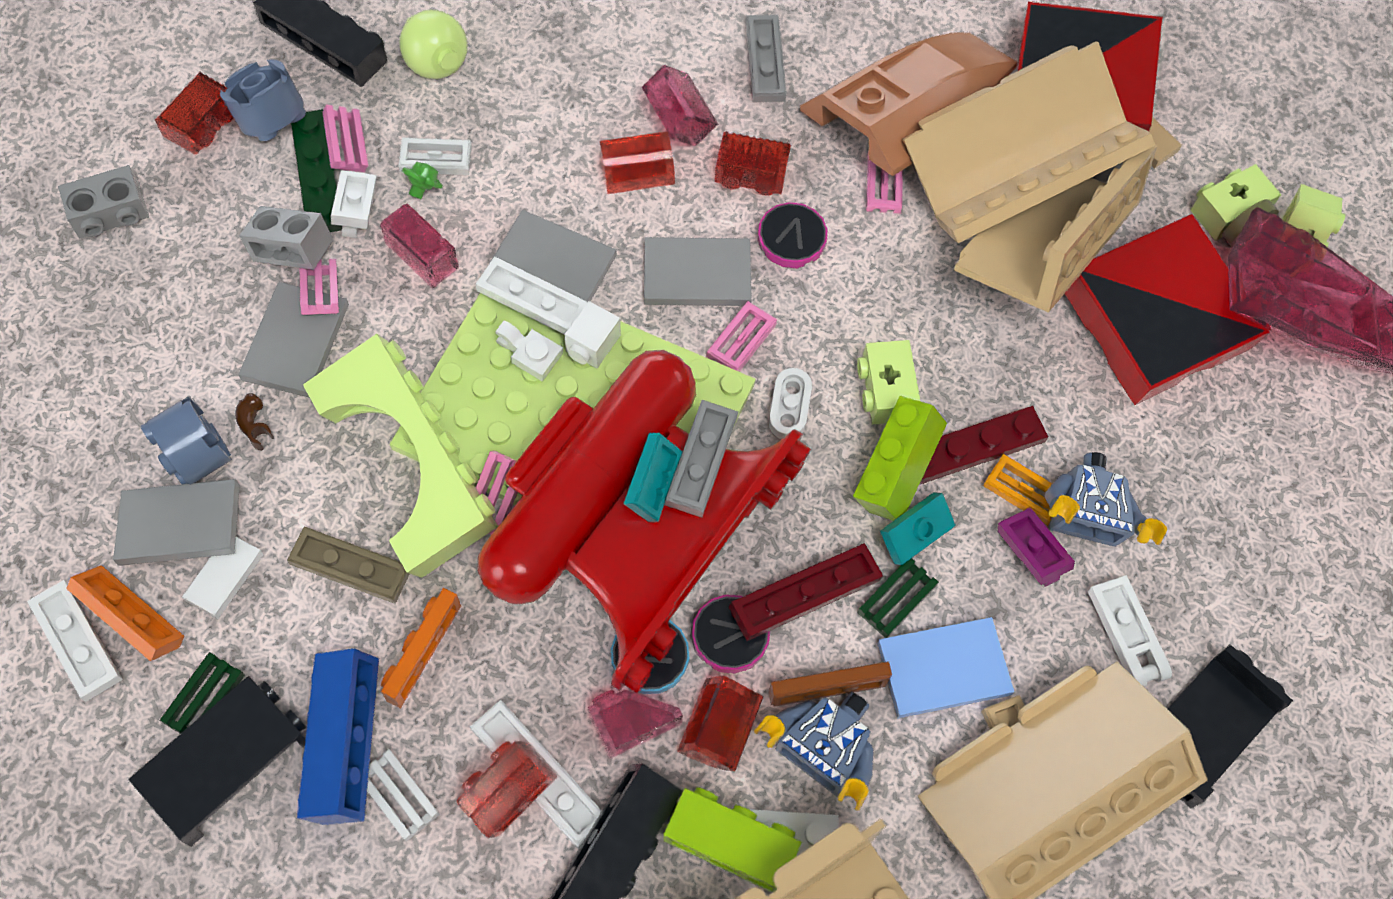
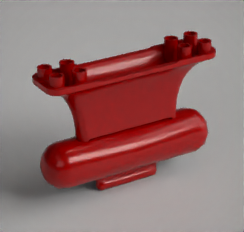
M665 350L645 351L634 358L594 408L577 397H570L564 402L505 476L506 483L523 497L485 542L478 556V573L483 585L496 598L511 604H527L538 600L549 591L565 569L579 579L601 603L616 632L619 645V660L611 685L619 691L624 686H627L636 694L646 684L654 667L651 662L645 659L647 654L649 653L661 662L674 644L673 640L678 632L668 626L669 620L744 518L749 517L760 502L770 510L773 509L784 493L783 489L789 480L793 481L804 465V460L811 451L809 447L800 442L803 434L796 429H793L774 445L760 450L736 451L726 449L703 517L664 504L658 522L646 521L624 505V501L649 433H660L683 451L689 433L679 428L677 424L690 409L696 397V382L691 368L680 356Z

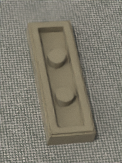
M305 526L287 559L289 565L396 604L410 575L405 571L402 563Z

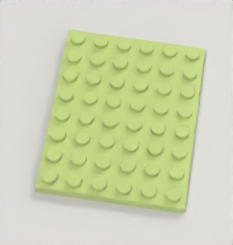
M480 293L420 393L424 400H429L439 412L441 419L437 422L442 431L449 432L456 441L459 450L455 453L460 462L467 463L474 472L477 481L473 484L476 487L490 451H497L514 460H518L568 398L577 397L594 408L630 362L645 351H668L680 356L691 368L696 382V397L690 409L677 424L679 428L689 434L701 400L738 411L737 422L755 385L756 379L620 321L621 336L599 367L595 368L588 363L583 365L574 361L566 352L564 334ZM503 321L515 326L525 337L533 329L563 347L562 356L543 382L512 364L511 356L514 352L496 342L499 336L495 331ZM400 426L390 442L391 450L419 462L411 438L406 430ZM498 462L496 466V469L486 491L487 493H490L491 488L501 466L500 462ZM504 481L498 496L502 500L509 486L506 481ZM517 493L513 505H516L523 497L520 493Z

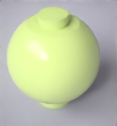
M425 10L411 16L406 21L400 35V51L407 66L416 74L429 79L445 78L455 73L466 58L468 47L466 34L460 23L448 13L439 10Z

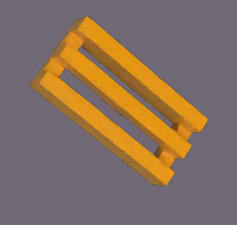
M1003 454L983 486L1023 511L1031 507L1041 521L1048 526L1052 517L1048 515L1050 507L1045 497L1035 492L1027 484L1020 483L1002 472V469L1006 468L1043 492H1046L1053 483Z

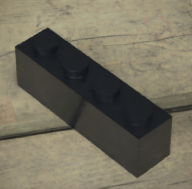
M324 0L253 1L260 24L360 87H363L388 61L384 41L374 31L368 32L357 25L350 16L339 14L331 9Z
M630 764L549 899L625 898L636 883L637 876L634 874L642 860H648L658 845L656 836L663 824L670 822L678 804L677 800L683 791L645 764Z

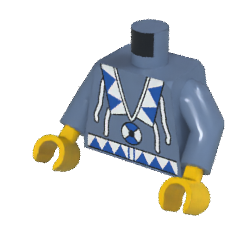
M1090 452L1085 454L1083 465H1077L1067 474L1060 475L1045 492V499L1050 507L1048 515L1052 517L1050 530L1115 547L1135 533L1138 535L1137 541L1139 543L1146 544L1151 539L1156 545H1160L1167 532V526L1164 523L1153 518L1147 519L1141 513L1129 490L1127 478L1123 475L1106 471L1107 457L1102 453Z
M850 692L842 704L837 706L831 700L824 697L818 703L806 701L786 708L775 716L768 715L754 730V733L758 734V732L764 731L770 735L771 739L766 744L767 747L772 748L778 741L776 751L837 796L838 801L842 802L844 796H850L855 799L857 803L855 810H860L868 795V785L873 775L874 749L867 741L871 731L859 722L869 708V704L865 699L854 692Z

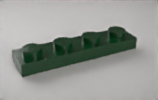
M324 109L306 112L301 120L292 122L291 127L303 209L306 212L321 213L331 233L342 231V226L331 224V213L337 190L335 169L330 166L322 113Z

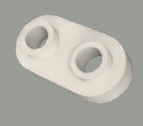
M785 369L779 373L775 381L769 428L779 439H783L793 429L803 433L806 426L812 381L809 375L801 369ZM788 387H795L799 392L797 394H790L786 389ZM784 419H788L792 421L794 425L791 427H785L781 424V421Z

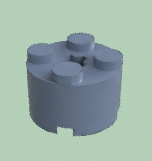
M273 59L267 60L268 66L259 67L257 62L237 70L225 81L224 84L227 90L225 92L221 90L220 92L221 98L242 133L248 136H257L260 141L273 139L278 134V130L292 122L301 120L306 114L303 107L304 101L282 62Z
M190 396L149 419L140 427L152 445L157 444L163 452L158 455V459L170 475L175 474L181 484L192 485L232 459L229 457L231 454L212 423L209 424L204 416L201 415L204 413L203 410Z

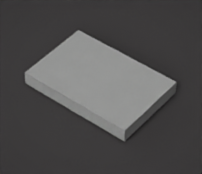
M521 210L494 256L578 298L591 302L615 260L617 251L610 246L530 212Z
M645 237L644 305L744 306L747 301L751 303L750 238Z
M278 282L238 374L241 381L310 398L303 384L322 372L348 309V300L338 297L339 313L301 315L300 287ZM308 289V305H316L314 290ZM323 293V305H331L330 294Z
M236 479L193 483L192 485L181 484L121 491L113 561L118 566L234 554L240 485Z

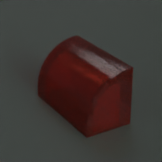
M668 131L600 141V161L607 194L675 184L674 162Z
M725 675L706 678L677 752L714 768L736 771L764 696Z

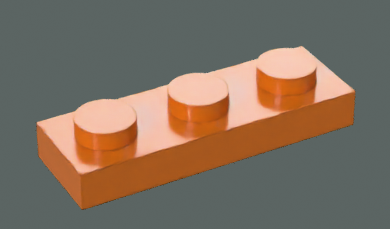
M102 565L70 578L66 589L149 661L166 655L181 646L185 636Z
M443 588L437 598L433 596L427 603L423 611L424 621L417 632L413 630L407 636L402 647L403 656L397 666L391 665L382 679L381 687L383 689L381 693L390 704L400 709L461 608L457 594Z

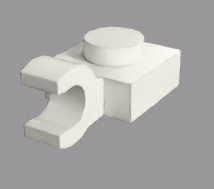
M503 321L495 331L499 336L496 342L514 352L511 356L512 364L542 382L563 354V347L533 329L525 337L515 326Z

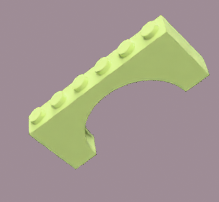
M375 334L304 383L303 386L319 415L334 423L361 413H380L393 417L411 438L420 464L419 495L409 520L389 542L405 571L422 578L496 529L498 525L492 517L496 511L486 495L478 493L473 484L477 481V478L467 463L460 462L455 453L459 450V447L449 432H443L437 421L441 419V416L435 406L429 400L425 401L421 395L420 390L423 389V385L412 370L408 371L402 361L406 359V356L400 346L394 340L388 342L378 334Z

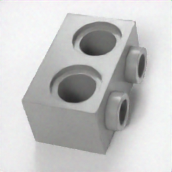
M129 165L58 186L67 220L79 239L86 236H98L103 231L119 226L134 225L139 220L149 218L139 182Z
M259 206L239 235L254 262L312 270L315 269L333 241L321 213Z

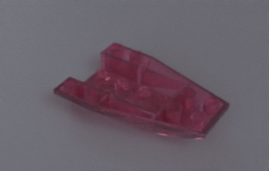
M1259 207L1253 209L1228 256L1230 311L1321 355L1354 366L1393 374V296L1315 237L1311 236L1306 230L1298 229L1283 221L1278 215L1270 214Z

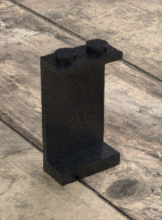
M1230 644L1209 662L1167 708L1189 730L1207 778L1206 782L1181 798L1190 809L1203 803L1214 791L1212 786L1269 721L1293 702L1279 682L1266 677L1254 666L1252 659L1246 653L1235 649Z
M250 676L246 677L128 779L175 836L190 847L204 836L198 827L294 742L297 741L302 748L305 746L306 738L301 734L306 728L305 724L291 709L285 714L279 710L275 703L281 698L265 680L258 686Z

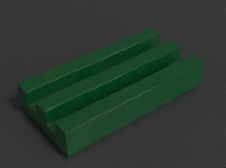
M912 558L901 565L857 612L885 638H888L939 583L934 577L931 579L927 576V571L923 567L919 569L915 565L916 561ZM909 571L913 576L873 615L870 610ZM920 581L924 587L885 626L881 622L882 619Z
M209 652L163 714L160 721L181 734L187 729L188 724L206 702L225 673L230 676L202 715L234 689L244 678L245 674ZM215 666L216 669L178 721H175Z

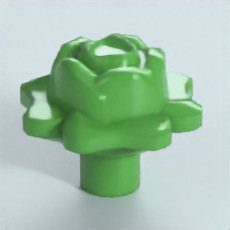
M415 162L411 169L406 167L402 169L412 184L409 195L422 199L425 190H431L433 187L442 189L443 184L437 179L438 171L427 163Z

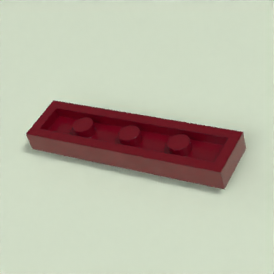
M1030 406L942 435L919 485L1001 458L1003 454L1007 456L1045 443L1049 436L1034 407Z
M863 543L736 599L730 603L729 609L746 641H749L879 582L884 575L866 544Z

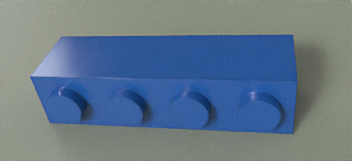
M355 648L315 654L311 677L309 712L307 714L305 749L302 759L303 767L300 794L298 796L297 819L321 825L364 822L379 658Z

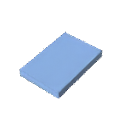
M992 617L879 639L877 643L882 663L888 661L890 663L892 676L888 685L897 719L1011 696L1014 693Z

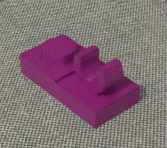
M1031 507L998 523L997 532L1016 556L1021 559L1040 585L1047 587L1059 581L1061 575L1074 569L1075 561Z

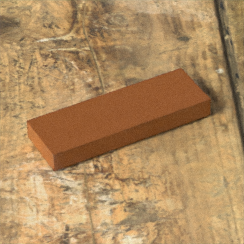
M888 661L774 681L770 684L768 694L771 705L775 707L849 694L850 692L872 690L885 687L892 676Z

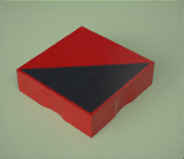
M1028 2L1017 71L1065 47L1075 46L1080 50L1094 42H1099L1126 121L1146 131H1150L1163 17Z
M1193 214L1094 258L1065 292L1066 297L1086 329L1093 334L1101 345L1109 366L1134 405L1178 385L1184 378L1195 372L1211 369L1252 349L1270 333Z

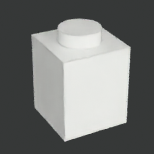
M588 301L565 333L566 352L574 361L583 365L588 363L598 368L621 336L620 318Z

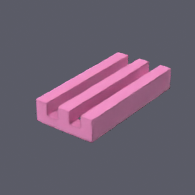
M325 105L322 113L331 168L365 172L368 167L359 109H352L350 113L347 112L346 107L339 106L336 111L333 110V105ZM335 120L339 121L340 139L345 161H341Z
M868 151L866 211L873 212L874 209H880V212L887 213V210H894V213L900 214L902 210L903 170L894 175V200H888V173L881 169L880 199H875L876 164L869 160Z
M320 259L314 270L300 268L301 315L339 313L336 259H329V265H322V260ZM315 275L316 305H308V276ZM322 275L330 276L331 305H323Z
M747 301L709 348L706 358L716 360L718 363L740 372L774 329L777 319ZM749 314H753L755 317L725 354L721 353V349ZM761 321H764L765 324L735 361L732 360Z
M490 451L476 485L478 493L485 495L498 462L501 463L488 496L493 507L496 504L507 472L517 461L497 451ZM509 486L495 519L498 526L510 513L518 493Z

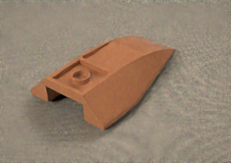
M970 32L942 34L918 41L885 56L800 105V111L822 127L838 117L846 121L869 138V160L891 176H894L913 164L902 138L920 130L921 128L918 123L920 120L983 88H992L1000 84L1003 78L1009 76L1015 70L1017 61Z

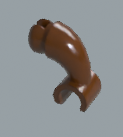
M248 393L243 400H239L236 406V422L240 430L249 438L253 447L262 451L264 448L256 440L257 436L267 434L272 439H274V436L267 424L254 423L257 416L256 413L263 408V403L255 394Z

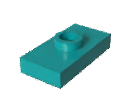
M649 433L624 501V505L648 522L659 521L683 453L682 450L662 434Z
M933 492L881 529L880 533L893 563L903 565L955 527L956 524L943 493Z

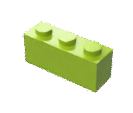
M899 396L853 495V498L869 513L894 521L907 512L947 425V422L933 405Z
M696 787L693 792L685 788L664 833V842L770 892L778 890L773 882L775 872L797 856L802 844L801 841L795 839L796 832L778 823H773L771 827L756 821L757 814L745 807L734 805L733 809L723 806L717 803L719 797L706 789Z

